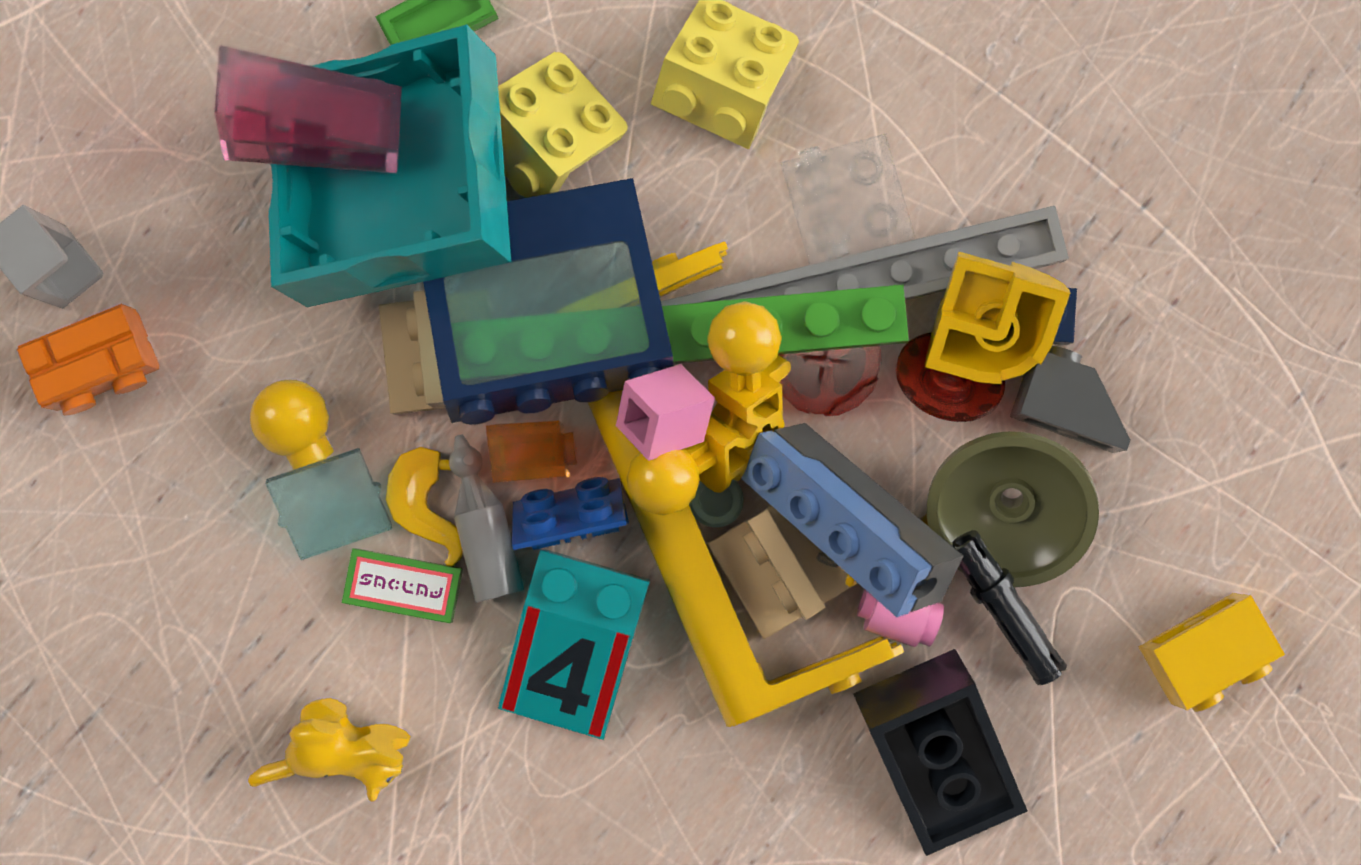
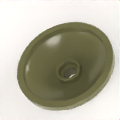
M1008 431L978 437L951 453L938 468L932 479L927 498L926 513L928 526L950 545H953L952 541L960 535L971 530L978 531L987 549L1001 569L1007 568L1013 576L1014 583L1012 585L1014 587H1027L1055 579L1071 569L1084 556L1092 544L1097 531L1099 504L1097 491L1088 470L1072 452L1057 442L1043 436L1026 432ZM1014 488L1022 494L1017 498H1008L1003 492Z

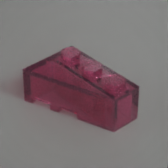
M219 45L214 113L223 159L226 161L397 173L402 87L388 84L378 79H366Z

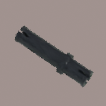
M971 530L954 539L951 546L963 555L959 568L972 587L970 589L971 596L976 603H983L987 611L990 612L1016 654L1019 655L1034 682L1037 685H1045L1059 678L1062 675L1061 671L1066 670L1067 664L1051 645L1046 634L1017 594L1016 589L1012 585L1014 578L1007 568L1001 569L987 549L978 531Z

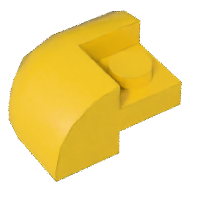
M958 251L944 298H941L935 318L925 367L976 382L1002 384L1003 380L1025 374L1036 364H1042L1051 349L1070 296V290L1064 283L1034 268L1011 262L1009 266Z

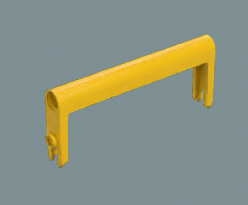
M726 242L712 245L681 259H678L676 253H671L653 260L652 264L660 298L723 269L721 264L724 263L722 257L727 255L726 250L728 247ZM632 279L565 308L555 315L640 307L636 281ZM623 390L610 392L603 399L588 402L726 727L736 726L825 687L829 688L831 694L846 690L862 681L859 676L860 672L904 653L901 644L897 645V642L890 644L888 638L884 639L883 636H878L828 658L777 678L767 680L760 662H756L689 504L682 511L664 516L658 515L639 507L628 490L627 475L630 463L640 451L616 427Z

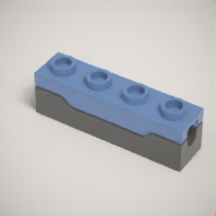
M806 423L775 429L774 432L771 430L758 434L747 468L741 478L895 617H900L908 614L910 611L914 612L942 602L963 558L960 552Z

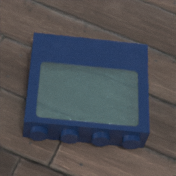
M633 178L507 201L511 263L423 282L442 397L451 423L482 424L490 421L497 414L517 410L521 413L532 414L548 409L553 403L574 399L582 403L598 401L606 397L610 392L623 390L624 382L674 366L673 353Z

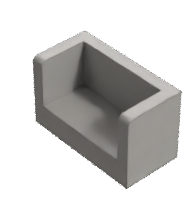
M25 205L20 206L0 223V269L20 294L63 309L102 278L103 271L64 224Z

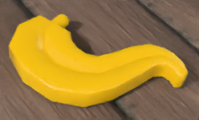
M420 446L400 454L388 475L385 500L393 520L412 534L444 545L449 551L448 558L444 563L447 566L453 567L463 556L457 527L449 520L432 511L427 503L429 491L439 481L440 470L451 471L449 459H441V452Z

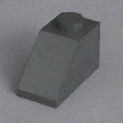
M1052 346L1042 364H1036L1024 374L1010 417L1111 453L1127 451L1131 440L1096 369L1081 364L1082 356L1069 349Z

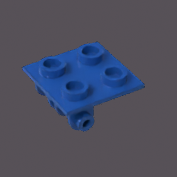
M593 477L579 482L572 489L553 492L550 489H539L525 494L521 500L513 501V550L532 547L534 551L559 545L562 539H564L565 543H570L571 537L581 536V539L584 540L587 539V534L590 533L595 537L620 532L619 527L629 524L625 502H623L620 478L608 481L604 477Z

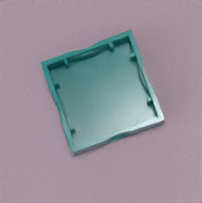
M467 24L395 43L388 48L365 57L350 60H331L264 78L266 150L272 170V196L268 211L272 288L305 307H312L511 263L496 54Z

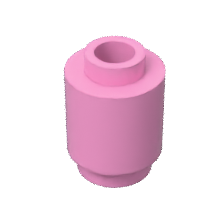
M864 589L859 602L857 616L865 618V631L912 647H916L918 643L930 647L938 634L942 622L944 604L936 603L914 612L910 611L903 616L895 617Z

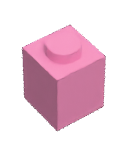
M681 364L624 382L616 427L649 461L669 451L681 450L704 442L715 397Z

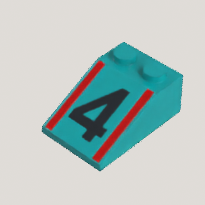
M540 550L520 618L498 709L604 740L650 579L551 550Z

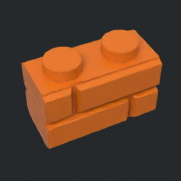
M119 304L19 345L17 349L25 372L30 377L29 382L38 404L44 409L62 410L64 416L77 414L96 405L94 396L113 389L115 394L118 395L145 386L148 383L145 375L159 370L160 367L153 347L147 339L148 335L136 309L124 304Z

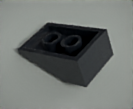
M956 649L853 693L926 856L1028 812L976 684Z

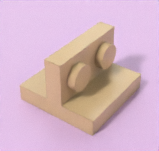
M425 290L413 292L414 300L378 304L390 413L394 415L446 409L442 397ZM488 291L447 296L451 325L493 321L491 298ZM488 381L466 382V383H463V384H465V385H473V384H478V383H483V382H488Z
M772 506L707 543L763 639L773 635L801 617L807 620L826 608L824 603L851 588L845 584L847 573Z

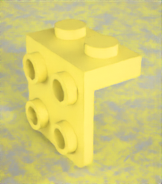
M699 0L664 58L651 105L749 149L757 135L770 98L796 51L799 39L794 33L781 28L779 25L763 20L726 1Z
M553 52L498 86L505 176L508 178L513 189L525 198L558 192L572 171L620 140L628 129L626 121L571 60L561 52Z

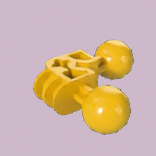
M743 301L725 306L712 320L707 341L713 359L724 370L708 380V391L715 397L714 400L717 401V404L711 412L704 442L681 450L669 451L649 461L640 452L631 461L627 475L628 490L637 505L642 509L663 516L682 511L695 498L699 481L714 492H723L730 486L732 480L739 481L742 478L758 434L771 430L774 432L775 429L785 427L782 384L779 382L789 374L791 363L778 355L782 341L777 320L765 307Z

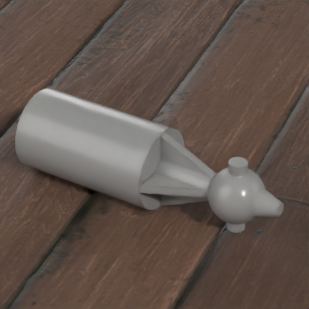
M461 434L455 436L454 451L449 459L451 471L462 479L454 519L475 602L477 603L522 591L524 586L515 551L512 547V539L503 504L478 476L482 468V456L477 449L470 446L464 435Z

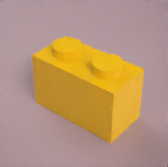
M1238 593L1226 596L1138 646L1171 705L1185 710L1192 708L1194 712L1203 711L1219 703L1224 698L1222 690L1238 681H1241L1242 684H1249L1265 677L1273 670L1270 663L1285 655L1253 597Z

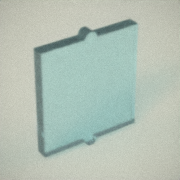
M359 448L266 479L265 484L279 512L278 525L286 528L300 560L392 530V523L380 497L381 484L373 481Z

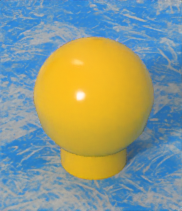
M281 380L268 385L257 395L250 412L252 432L255 438L267 450L277 455L286 456L294 472L306 470L323 461L334 452L325 435L329 421L326 404L321 394L315 388L298 380Z

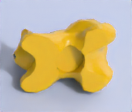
M332 698L318 699L305 705L301 710L300 723L293 726L289 733L291 741L285 750V759L261 766L249 776L248 783L252 787H257L296 774L311 778L344 775L359 779L366 786L368 800L373 802L377 799L381 789L388 786L395 777L402 773L403 755L397 750L406 747L411 736L401 728L388 724L356 727L349 721L345 704Z

